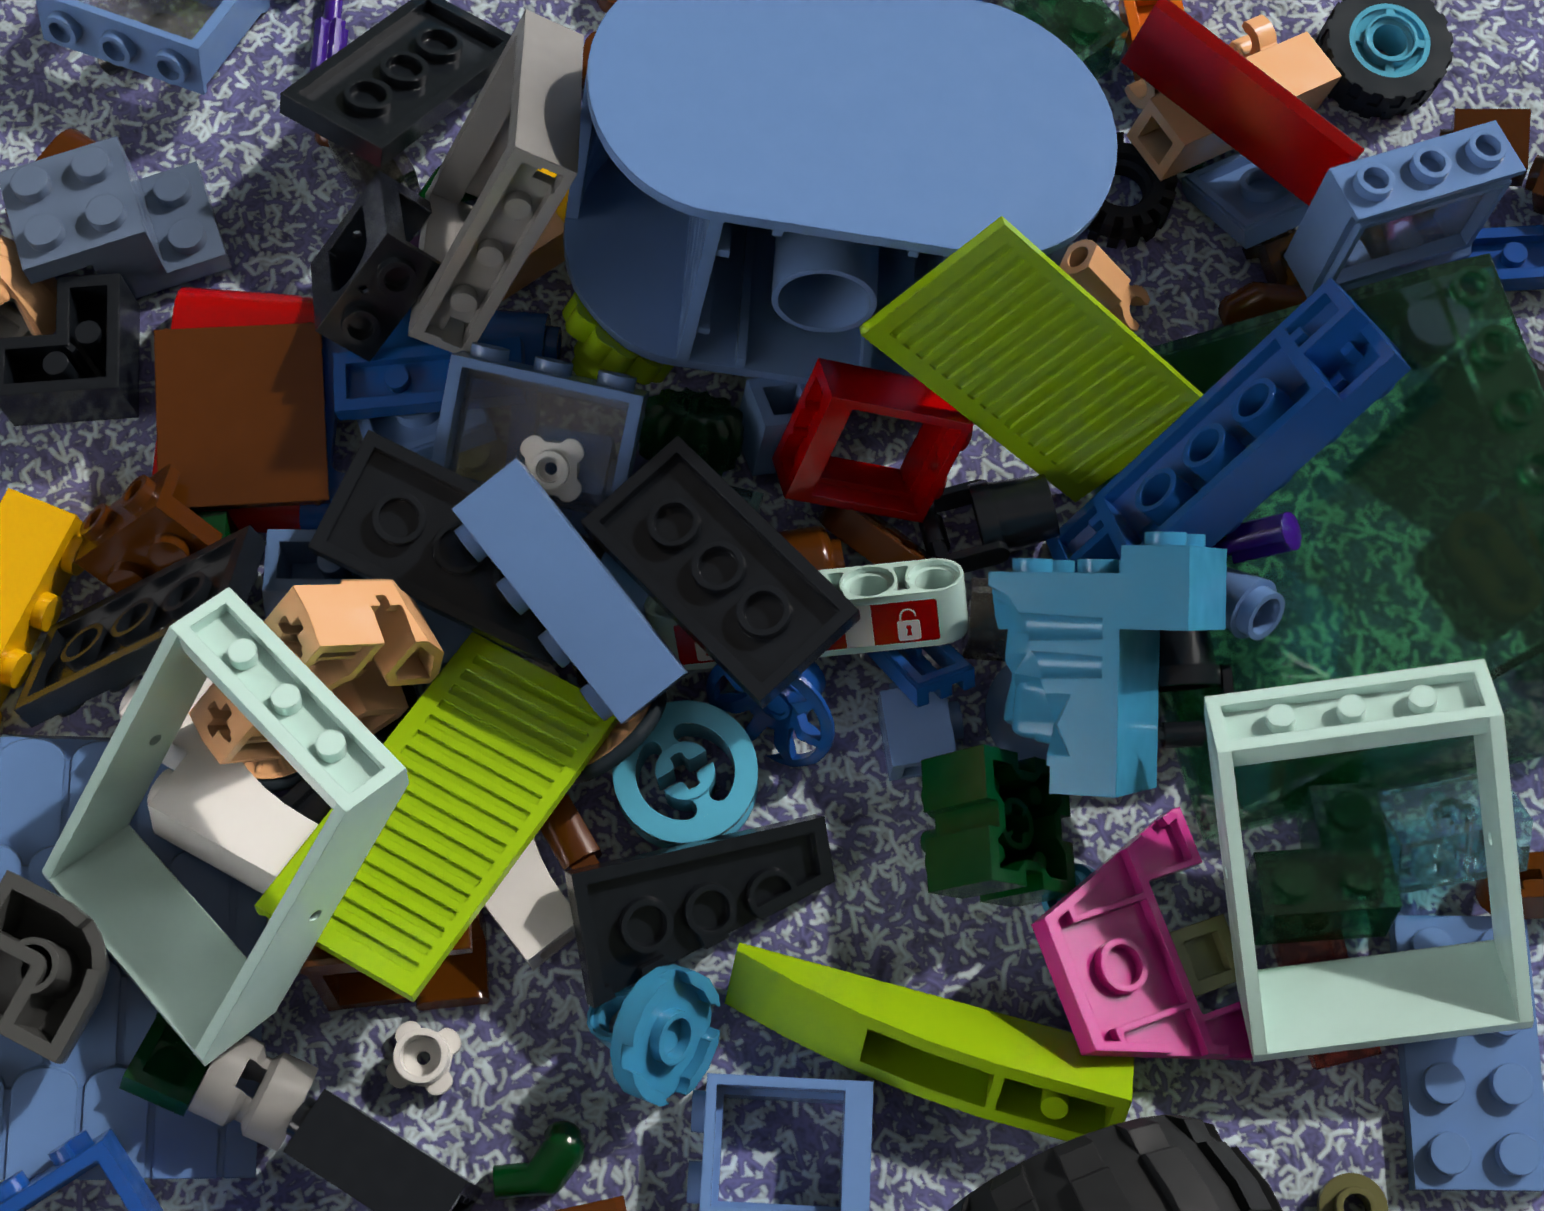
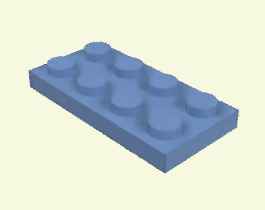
M1393 915L1388 919L1391 953L1494 940L1491 916ZM1524 919L1534 1016L1532 1028L1398 1044L1409 1191L1544 1192V1091L1527 919Z

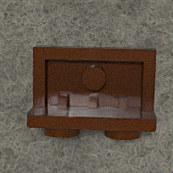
M168 464L150 478L146 475L136 478L125 490L122 497L110 506L101 503L89 513L80 528V534L84 536L74 563L107 585L114 592H118L215 543L222 538L223 534L173 497L181 472L173 465Z

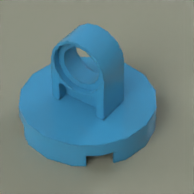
M675 964L659 966L640 978L634 987L628 986L615 993L616 997L595 1009L592 1006L589 1007L587 1026L590 1032L610 1049L613 1076L624 1093L659 1107L669 1105L666 1101L667 1098L675 1092L685 1096L696 1088L709 1069L720 1036V1030L710 1027L712 1016L710 1004L720 1007L719 994L711 980L706 976ZM620 1009L613 1026V1033H609L611 1018Z

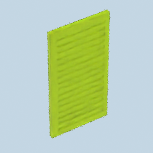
M1000 216L859 326L862 337L1039 475L1044 474L1048 482L1074 502H1077L1122 471L1204 395L1003 216Z
M472 632L383 743L406 767L409 785L315 946L414 1003L617 725L618 719L613 714L606 721L602 720L580 692V688ZM332 808L257 901L255 908L260 916L271 918L332 812Z

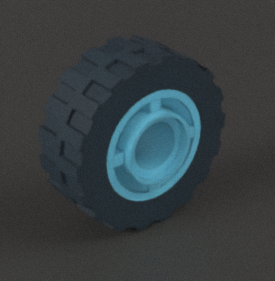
M1342 0L1341 3L1338 2L1315 41L1342 75L1327 97L1329 99L1333 98L1341 109L1347 112L1349 110L1358 113L1359 117L1370 119V117H1380V120L1392 119L1395 115L1401 114V116L1412 113L1417 105L1421 107L1447 73L1446 69L1452 62L1454 52H1451V45L1454 41L1452 32H1449L1446 26L1448 21L1444 14H1440L1434 6L1436 4L1431 0ZM1377 49L1386 52L1388 56L1380 53Z

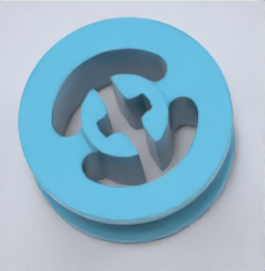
M682 700L666 703L663 715L651 734L629 757L612 769L614 790L625 819L643 839L662 849L738 832L749 818L758 793L757 757L748 734L731 715L718 707L699 701ZM684 736L704 738L716 744L727 755L732 763L735 777L725 799L720 801L712 799L716 789L715 766L713 762L708 764L707 753L704 747L694 742H679L678 739ZM650 755H660L656 762L655 775L659 790L667 788L664 790L666 802L677 810L695 812L696 815L693 818L672 819L655 811L644 800L639 791V776L646 759ZM683 764L689 772L701 768L697 772L698 785L691 789H688L683 782L672 785L676 781L674 769Z

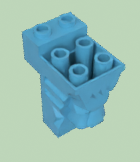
M1164 531L1144 532V545H1121V560L1077 559V572H1075V560L1012 558V572L988 571V585L992 588L998 629H1008L1005 662L1012 672V681L1005 704L1004 720L1012 725V729L1017 735L1049 744L1047 752V766H1050L1049 794L1117 798L1157 788L1160 630L1204 631L1225 630L1227 549L1205 547L1206 534Z

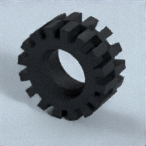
M1116 132L1118 148L1114 175H1122L1134 180L1141 189L1142 199L1133 206H1117L1105 200L1098 214L1087 227L1089 229L1088 240H1093L1097 243L1100 235L1108 237L1106 247L1117 249L1120 239H1125L1127 248L1138 245L1141 236L1147 242L1155 236L1157 228L1162 229L1177 193L1175 189L1178 183L1177 174L1160 181L1132 142L1124 143V132Z

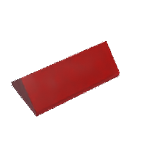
M1158 0L1121 60L1125 66L1308 206H1310L1329 168L1356 161L1365 150L1170 0Z

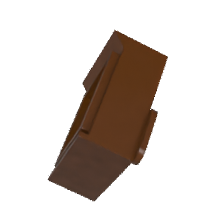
M482 910L414 1001L416 1002V1009L424 1011L481 1005L490 1002L486 921ZM315 945L300 969L301 974L308 977L328 1011L411 1002Z

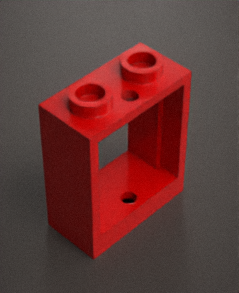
M818 358L772 460L785 499L847 510L853 509L858 512L922 523L933 501L939 499L943 494L947 475L959 452L967 448L972 437L974 424L915 377ZM852 410L923 423L900 469L831 456Z

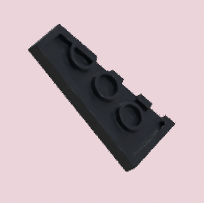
M813 814L725 834L708 840L681 844L564 871L587 1004L595 1009L616 997L615 993L638 982L640 978L656 967L670 965L700 948L708 949L729 938L728 933L757 918L763 920L835 882L825 817Z

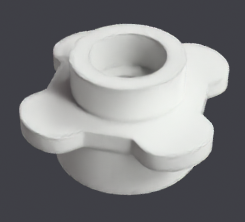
M540 435L527 437L520 446V452L525 458L527 469L548 495L558 496L563 502L575 500L582 491V484L577 479L580 461L585 455L582 444L574 438H567L561 442L557 440L545 441ZM552 462L557 466L555 474H548L546 472L545 466L547 463Z
M407 1021L401 1024L395 1032L397 1043L393 1052L394 1062L389 1064L386 1069L388 1081L399 1089H403L408 1085L425 1087L434 1096L446 1093L453 1084V1078L449 1071L453 1055L461 1049L460 1036L451 1028H444L436 1032L428 1028H421L415 1021ZM422 1052L430 1054V1061L425 1065L418 1062V1056Z

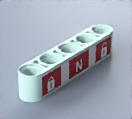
M931 558L818 570L859 609L861 618L820 657L945 645L961 639L968 631L969 623L964 571L961 565L952 560ZM650 596L646 598L644 608L648 622L687 671L709 669L717 664Z

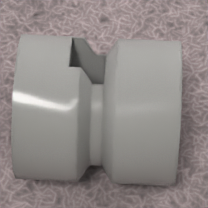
M245 1035L211 1062L188 1111L220 1126H225L231 1121L236 1120L241 1123L242 1136L278 1151L287 1136L286 1129L288 1124L304 1102L319 1068L285 1052L275 1058H270L266 1056L264 1042ZM240 1077L260 1083L253 1098L235 1087Z

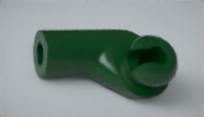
M556 1121L545 1130V1140L530 1162L494 1165L493 1187L495 1200L548 1196L559 1192L583 1160L585 1145L581 1140L579 1127L569 1121Z

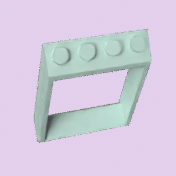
M228 587L169 626L43 867L42 873L62 898L75 904L93 919L102 933L106 951L201 1063L206 1066L277 1011L409 785L407 770L246 603ZM207 677L333 809L248 958L129 825Z
M1485 659L1205 696L1204 718L1236 984L1253 1062L1532 1028L1534 1016L1505 720ZM1473 735L1494 940L1258 969L1234 767Z

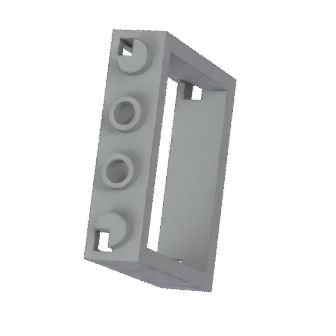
M525 9L425 194V199L431 203L432 213L421 227L419 249L439 260L441 265L433 279L411 307L408 336L452 353L460 351L470 352L472 342L479 340L577 176L584 35ZM542 168H544L553 173H556L557 175L554 178L540 171H537V169L541 170ZM465 192L478 197L474 206L461 202Z

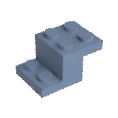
M114 136L0 172V188L22 271L31 284L92 265L97 274L120 273L135 299L232 268L197 161L138 179L118 137Z

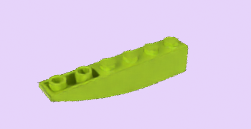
M739 942L725 1004L783 1037L849 1069L912 1095L973 1116L1063 1141H1069L1084 1134L1125 1122L1132 1103L1134 1057L1082 1056L1072 1032Z

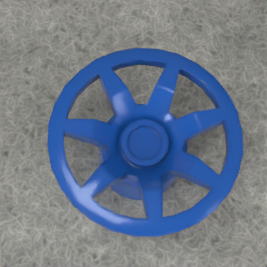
M813 662L764 709L718 664L711 670L706 685L707 700L710 705L733 714L750 710L753 718L745 728V731L751 742L767 727L774 729V745L779 753L767 755V757L790 767H803L819 762L826 756L833 745L835 724L831 711L822 697L826 687V680L816 662ZM725 675L734 689L742 693L720 694L721 677ZM812 709L817 715L821 732L809 723L806 717ZM793 730L799 740L816 748L810 752L797 754Z

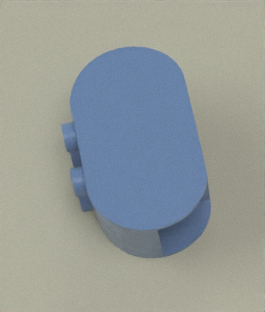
M617 0L598 26L588 58L580 114L578 174L569 188L564 223L563 244L568 275L573 289L583 305L615 341L627 350L658 363L751 378H766L807 384L818 358L914 377L862 337L859 326L1000 216H1003L1059 266L1069 244L1090 225L1110 190L1115 174L1118 148L1116 126L1112 111L1096 78L1066 44L1048 30L1023 15L988 2L976 0Z

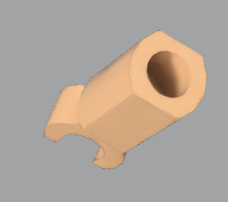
M1084 239L1070 245L1059 267L1131 331H1138L1140 325L1131 316L1130 305H1148L1150 298L1147 291L1142 286L1129 285L1131 280L1093 240Z

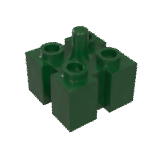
M985 744L921 760V800L924 813L935 819V828L924 831L920 838L921 848L926 854L925 868L927 872L928 893L961 899L980 896V902L1017 907L1061 899L1076 887L1073 843L1063 841L1061 825L1062 818L1071 817L1069 795L1049 794L1050 766H1047V760L1031 757L1018 761L1017 752Z

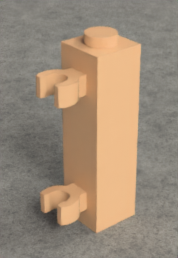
M1264 15L1244 21L1242 28L1247 35L1235 39L1229 44L1230 47L1314 111L1319 108L1342 77L1308 32L1278 44L1275 29ZM1144 79L1135 81L1125 87L1124 90L1130 102L1137 108L1143 109L1126 136L1160 181L1234 149Z

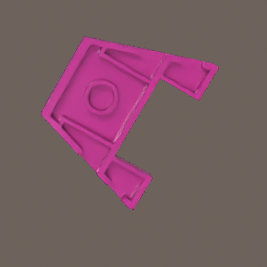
M1180 807L1158 816L1031 924L1082 1056L1253 1061L1240 1001L1206 1014L1201 1012L1149 883L1202 863Z

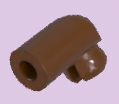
M1253 281L1234 293L1225 296L1219 304L1218 315L1222 324L1228 330L1235 332L1249 331L1276 314L1289 316L1307 297L1301 286Z

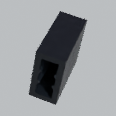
M326 1089L323 1090L317 1100L312 1097L307 1098L295 1112L286 1129V1134L292 1138L283 1150L284 1153L373 1211H471L484 1191L475 1183L353 1104Z

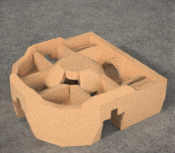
M341 579L339 584L293 585L263 621L373 735L401 717L409 708L401 687L402 685L430 684L440 672L444 651L415 600L402 591L392 579ZM214 683L189 712L202 741L219 764L284 758Z

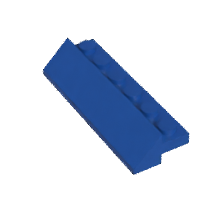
M1330 277L1059 528V536L1046 540L1053 559L1075 560V572H1077V559L1121 560V545H1144V532L1151 531L1206 534L1205 547L1212 548L1225 535L1235 531L1241 525L1244 518L1273 492L1283 488L1293 475L1320 450L1336 441L1344 429L1376 400L1386 396L1394 388L1395 384L1411 370L1410 366L1400 355L1402 352Z

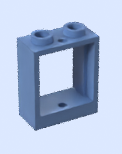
M707 1073L706 1091L693 1090L691 1132L704 1133L702 1161L689 1160L687 1203L700 1204L699 1211H869L874 1081ZM724 1098L843 1104L839 1207L719 1201Z

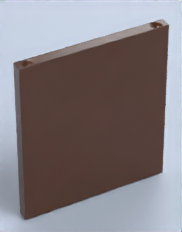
M315 323L186 329L164 328L162 330H154L158 471H160L168 464H171L181 472L173 497L192 511L330 504L322 335L315 331Z

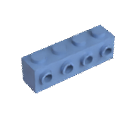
M517 458L452 508L453 512L463 523L454 530L459 540L478 562L489 556L505 576L496 583L498 589L520 615L531 609L546 630L538 636V639L562 668L571 661L588 681L580 689V692L602 720L606 721L614 714L621 724L627 723L689 674L531 472Z

